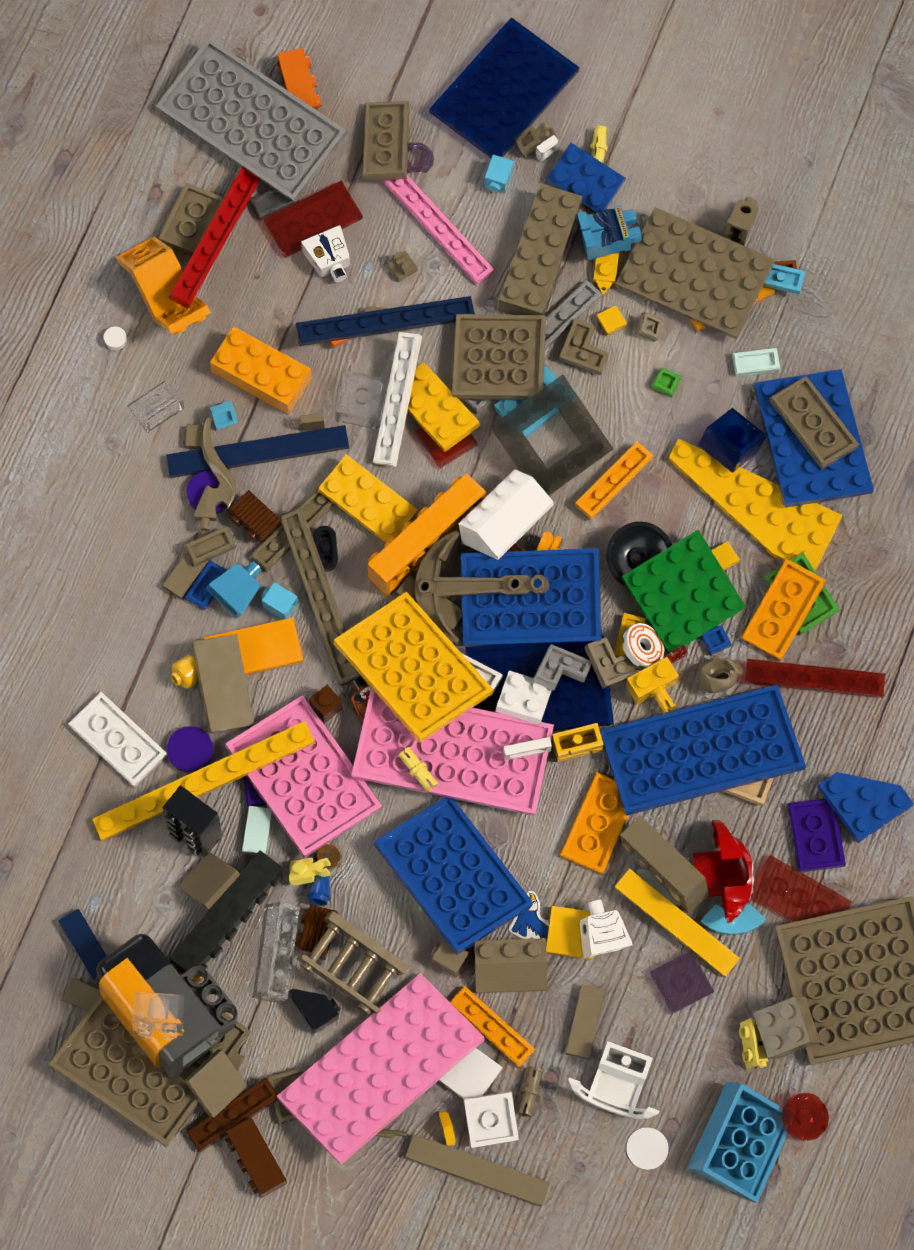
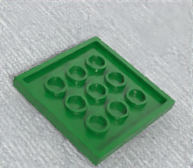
M696 530L620 577L649 625L661 639L668 655L673 654L703 635V633L708 632L746 608L699 530Z

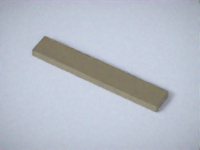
M317 489L298 508L303 509L311 529L336 504ZM282 524L250 555V558L266 573L291 549Z
M413 1134L405 1156L409 1160L541 1207L550 1184L541 1179Z

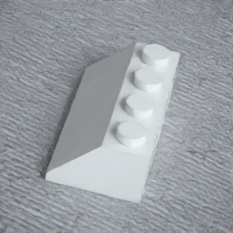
M514 469L459 523L462 544L499 560L554 505L553 501L533 477Z

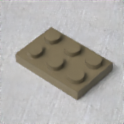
M186 183L158 239L170 247L193 255L224 197Z

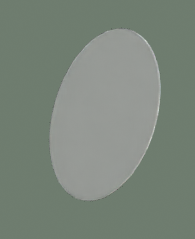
M641 1128L629 1137L626 1149L629 1159L635 1166L649 1170L663 1164L667 1158L669 1148L668 1142L661 1132L653 1128Z

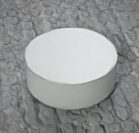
M120 327L107 329L104 334L106 346L111 350L122 349L127 343L125 331Z

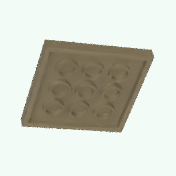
M456 314L452 397H457L458 399L543 400L546 315Z

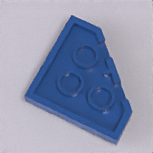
M836 772L817 786L857 843L914 806V803L901 785Z

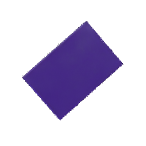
M817 799L788 803L799 873L845 867L846 863L838 816L827 800Z

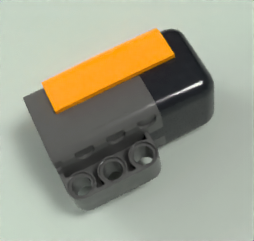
M146 934L135 935L103 958L97 965V980L101 997L157 1068L162 1067L170 1078L178 1075L220 1043L222 1036L232 1030L238 1022L236 1006L204 967L194 966L180 976L154 941ZM195 976H201L204 978V981L196 984L191 979ZM210 994H215L219 999L215 1002H209L206 997ZM225 1012H229L233 1015V1018L226 1021L220 1016Z

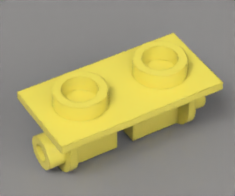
M753 1018L747 1019L740 1023L739 1035L743 1044L742 1057L746 1070L756 1066L757 1068H765L769 1060L764 1045H758V1042L763 1041L756 1021Z

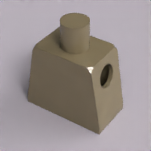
M746 197L744 201H737L727 222L724 233L725 238L743 246L746 245L759 207L756 206L757 201L754 198Z

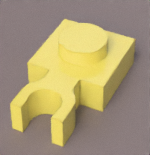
M313 858L290 861L289 882L292 886L314 882L315 876L318 875L321 877L330 876V872L324 867L331 866L328 858L320 859L317 862Z

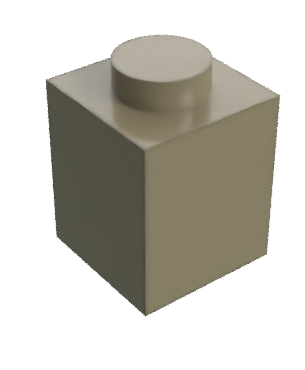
M444 939L441 944L436 943L430 955L433 956L432 964L457 978L468 959L469 953L464 950L456 955Z

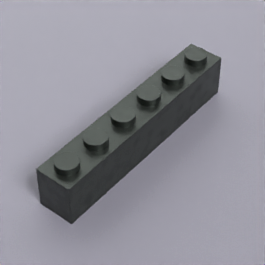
M259 850L240 873V876L222 894L169 957L170 963L182 973H185L194 966H201L207 969V962L211 958L215 959L223 949L221 947L226 940L230 941L236 935L238 925L241 922H247L251 917L253 907L256 904L261 905L268 895L266 893L271 886L276 887L283 877L281 875L282 867Z

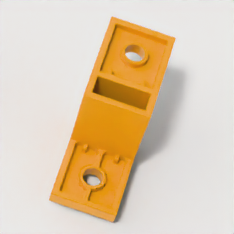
M153 236L115 257L118 264L131 274L153 320L170 334H179L185 331L186 326L206 319V315L211 313L208 305L196 296L188 309L168 298L183 271L173 250Z

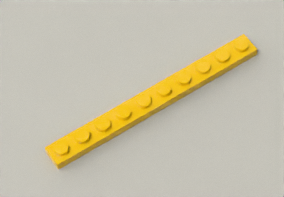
M304 721L97 816L92 820L100 839L105 841L164 814L162 807L180 785L198 798L314 745L316 742L307 722Z

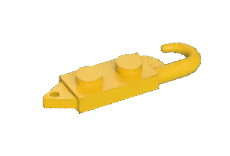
M619 252L596 258L593 283H596L602 296L616 283Z

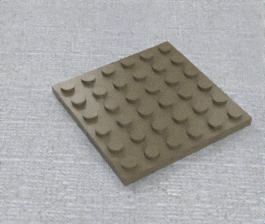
M913 896L775 926L791 996L806 998L820 1039V1043L805 1048L809 1066L914 1043Z
M100 996L51 1060L49 1067L167 1148L200 1103L184 1080L218 1049H222L231 1061L251 1034V1030L237 1022L232 1030L222 1036L220 1043L178 1075L170 1078L162 1067L157 1068ZM223 1013L220 1016L223 1020L226 1021L232 1019V1017H230L226 1013Z

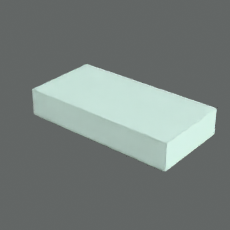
M777 348L732 354L735 377L780 371Z
M249 806L242 853L256 855L261 850L266 854L272 812L269 808Z

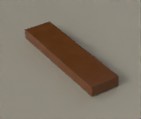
M264 1078L233 1099L214 1118L208 1116L186 1131L197 1150L202 1152L227 1135L226 1131L255 1116L277 1101L278 1094L269 1080Z

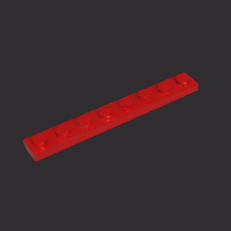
M243 166L168 297L187 309L190 307L260 182L258 177Z

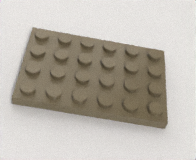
M654 207L641 232L642 241L636 242L615 283L616 287L737 340L775 264V259Z

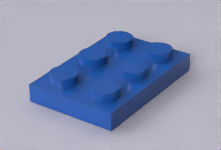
M570 142L547 180L564 191L583 196L582 203L599 213L608 208L626 178Z

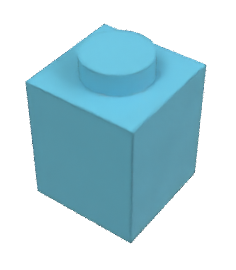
M493 155L485 175L484 187L495 193H505L513 173L514 161Z
M275 582L271 588L267 587L261 595L262 607L282 620L288 619L298 604V596Z

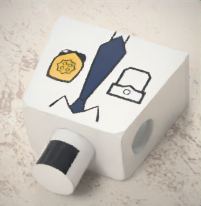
M340 225L301 241L303 254L321 277L331 274L335 282H341L347 278L344 268L350 265V258Z

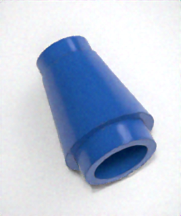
M315 876V880L312 882L307 894L309 903L316 906L327 905V901L330 900V876Z

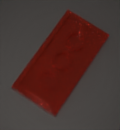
M341 180L265 218L264 223L286 258L302 250L301 241L339 225L341 229H344L362 220L363 215Z
M769 855L755 879L753 893L751 894V899L791 922L846 911L852 902Z

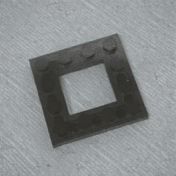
M560 375L489 426L519 471L533 477L548 496L613 450V447L564 375ZM554 408H557L581 444L547 468L522 431Z

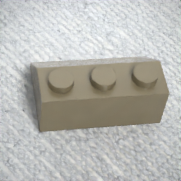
M546 938L480 940L474 943L476 993L547 991Z

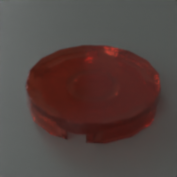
M796 1094L789 1098L783 1106L781 1115L783 1126L787 1133L796 1140L803 1142L815 1140L828 1127V1109L819 1100L820 1098L814 1094Z

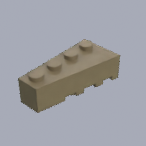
M641 816L620 834L621 846L624 851L629 855L633 854L639 865L644 870H648L654 879L667 890L688 914L709 897L706 878Z

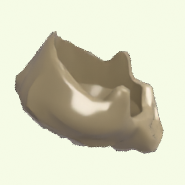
M714 655L712 660L704 663V666L700 669V688L709 693L723 692L733 687L737 678L743 674V670L733 660L729 658L721 659Z

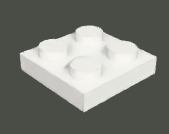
M509 671L495 712L540 725L552 690L534 683V678Z
M511 1091L463 1099L471 1148L519 1140Z

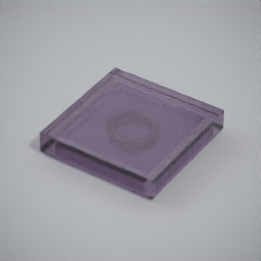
M692 950L650 971V975L671 1014L714 993Z

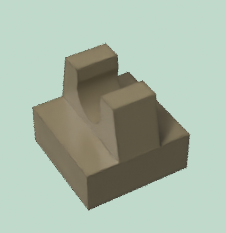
M406 251L398 252L393 255L392 259L387 261L388 268L399 282L418 270V267Z

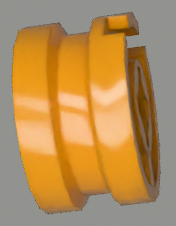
M545 531L537 550H559L563 537L559 535L555 537L552 536L551 532Z

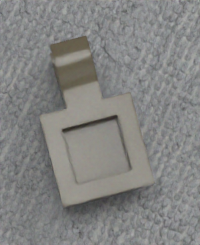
M546 121L536 129L531 125L513 138L522 154L527 156L536 150V147L542 143L541 140L549 139L556 134Z

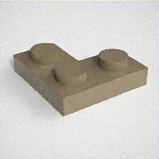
M575 318L559 356V361L601 375L609 352L589 346L596 326Z
M607 637L601 639V641H595L584 646L603 689L623 682L628 677L643 670V666L633 664L627 655L616 658Z

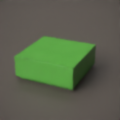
M661 367L651 389L672 398L681 380V376Z

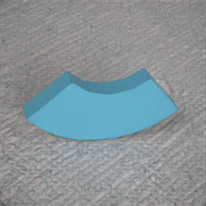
M748 904L733 922L727 923L724 909L715 905L699 923L715 933L736 935L746 934L757 929L767 919Z

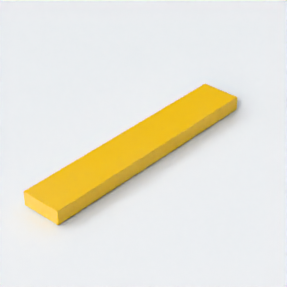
M630 868L614 887L722 976L726 977L740 959Z

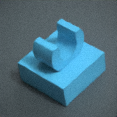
M224 401L223 404H214L210 407L216 430L238 423L232 401Z

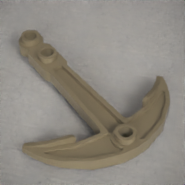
M455 531L438 540L422 559L416 575L415 596L418 605L450 641L458 643L459 639L451 630L445 615L440 611L439 599L441 597L504 593L505 595H529L532 592L544 594L549 589L548 579L542 575H535L532 578L528 575H509L502 578L439 577L441 562L446 561L451 547L460 536V533ZM516 580L519 581V586L513 588L512 583ZM537 580L542 581V585L539 588L535 587ZM424 583L429 584V588L426 591L422 589Z

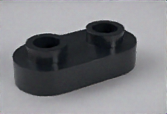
M320 526L314 531L313 540L324 571L329 572L334 570L338 564L336 533L329 526ZM328 537L329 540L327 542H322L321 538ZM329 558L331 562L325 564L323 563V559Z

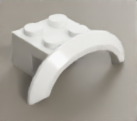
M607 1042L590 1091L583 1087L580 1081L572 1078L568 1079L576 1095L606 1111L634 1119H648L658 1115L660 1112L650 1107L645 1109L635 1108L653 1058L617 1044Z

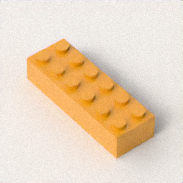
M467 473L462 478L458 476L451 483L449 490L440 492L429 508L426 506L418 513V518L414 522L409 521L401 529L402 533L396 538L394 536L385 543V548L380 553L375 552L368 559V579L386 597L402 584L409 574L411 575L420 567L422 559L438 540L452 532L459 531V523L486 497V491Z

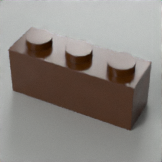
M252 1117L226 1131L228 1138L225 1139V1142L231 1152L236 1150L240 1158L237 1160V1163L242 1173L248 1172L252 1180L248 1181L254 1194L259 1193L263 1198L287 1184L285 1176Z

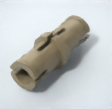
M532 1066L528 1067L525 1085L521 1087L522 1097L517 1110V1114L524 1116L526 1108V1117H532L535 1099L539 1097L540 1091L538 1087L543 1073L542 1069L537 1068L534 1076L535 1067Z

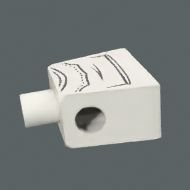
M602 900L588 903L591 916L580 920L583 958L626 949L633 945L617 910L605 912Z

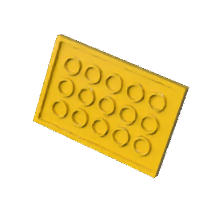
M407 592L334 639L333 644L419 743L493 694V688Z

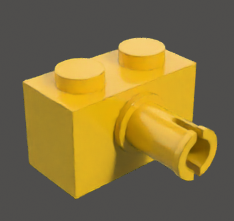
M668 657L627 678L625 686L636 705L654 697L663 714L668 713V709L671 711L676 707L666 690L677 684L679 675Z

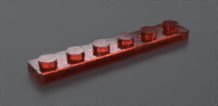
M747 659L745 683L765 686L778 685V687L883 698L885 673Z

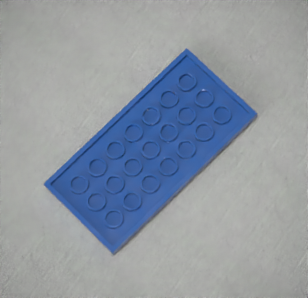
M778 685L600 730L606 756L626 816L794 773L806 768Z

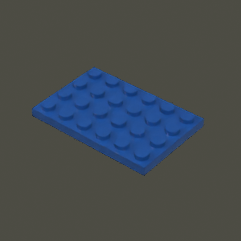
M842 369L754 383V391L785 508L873 493L874 488ZM805 376L808 377L859 443V447L823 470H821L769 402L771 396Z
M599 548L506 552L499 560L484 553H461V577L502 578L509 575H528L532 578L535 575H542L549 581V589L544 594L532 592L529 595H505L504 593L462 596L464 646L601 641ZM517 580L512 583L513 588L519 586V581ZM541 580L535 582L536 588L542 585Z
M444 797L374 841L375 848L456 955L533 906L532 900L452 798Z

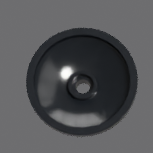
M632 522L622 526L612 535L607 545L606 561L610 573L620 584L625 586L620 577L672 546L669 537L658 526L648 522ZM634 554H638L641 559L639 562H636L634 560Z

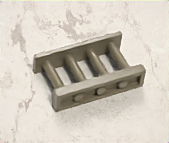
M334 911L328 912L323 919L328 924L326 926L328 929L309 957L305 954L297 957V960L301 962L300 967L311 974L315 972L359 1004L357 1006L358 1009L365 1014H377L381 1009L375 1006L374 1003L393 975L396 976V974H405L410 966ZM340 932L347 937V943L327 971L316 962L335 934ZM359 946L366 951V957L346 985L335 976L354 948ZM379 960L385 965V971L368 996L364 998L355 989L372 963Z

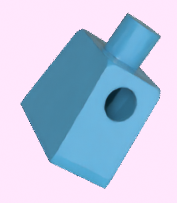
M253 561L245 569L237 563L212 581L205 589L235 618H238L245 611L261 586L255 577L262 570Z

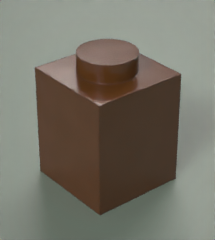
M328 684L309 698L310 706L324 723L343 709L341 699Z

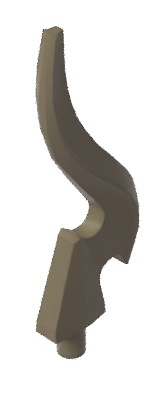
M211 417L206 418L202 432L201 447L204 459L220 485L218 488L206 486L195 510L194 519L201 520V531H209L210 521H217L216 506L218 504H226L229 510L236 497V482L220 460L211 441Z

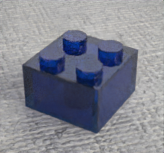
M731 408L706 428L698 446L733 473L758 453L767 435L734 408Z

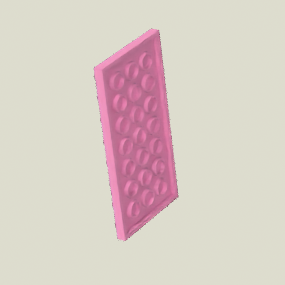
M371 688L351 776L352 778L427 793L417 778L410 775L411 771L398 757L402 751L405 753L404 749L410 747L421 763L424 762L427 765L426 769L439 783L433 788L429 781H427L432 789L428 794L535 816L548 752L505 761L503 748L504 746L550 737L551 741L554 725L543 722L538 725L505 714L471 708L419 743Z
M421 973L382 1005L379 1013H373L277 1095L278 1100L340 1165L354 1155L485 1040L484 1036Z

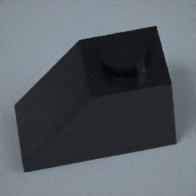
M297 989L289 991L290 998L315 1035L339 1019L338 1011H340V1008L333 998L329 1000L324 994Z

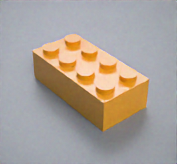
M234 326L210 362L212 373L288 415L312 379L311 368Z

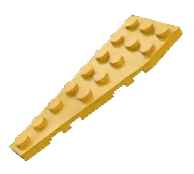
M678 438L668 461L698 485L699 489L712 498L722 511L735 523L742 526L756 542L765 547L772 557L784 562L786 558L792 560L801 553H804L816 571L839 525L842 514L818 503L785 508L779 485Z

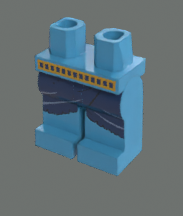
M620 205L614 207V209H606L589 215L586 212L577 213L578 227L588 260L618 253L623 250L629 251L631 250V244L642 241L639 226L627 228L629 225L637 224L634 209L622 211Z

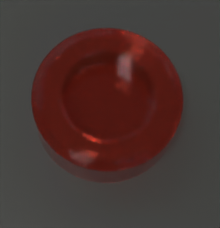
M682 645L667 654L665 658L668 657L671 664L686 656L688 650L685 645Z

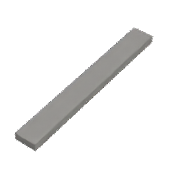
M587 279L546 317L545 350L572 326L575 318L579 319L602 298V293ZM493 399L461 400L478 414Z

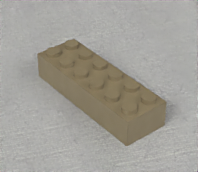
M540 183L499 299V311L512 315H544L577 221V213L581 209L583 196Z

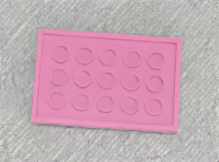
M302 695L227 742L225 747L232 755L299 723L307 722L316 744L246 775L301 855L305 858L380 810L382 805L364 780L352 778V763Z

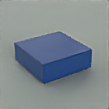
M722 625L700 636L710 656L732 645Z

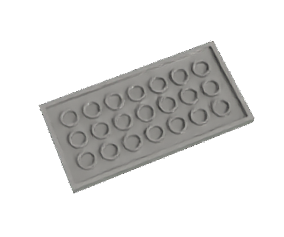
M209 37L156 105L159 111L241 167L246 168L253 175L294 203L347 135V131Z

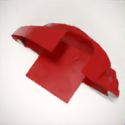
M712 820L715 851L693 853L694 867L706 878L709 897L721 896L725 920L727 923H731L744 910V906L750 901L751 894L753 893V862L749 849L739 838H735L723 822Z

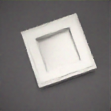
M553 135L536 147V158L541 162L557 152L559 140Z

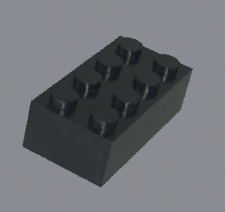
M181 785L162 807L165 815L164 818L166 819L165 823L170 832L169 836L178 843L182 840L188 845L187 849L197 857L199 855L205 857L223 837L218 813Z

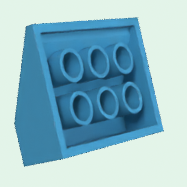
M726 1082L688 1169L723 1188L758 1203L796 1116L742 1083Z

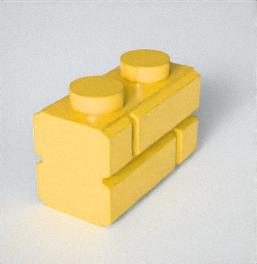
M597 723L552 734L551 742L557 763L589 755L590 752L592 754L601 752L603 749V740Z

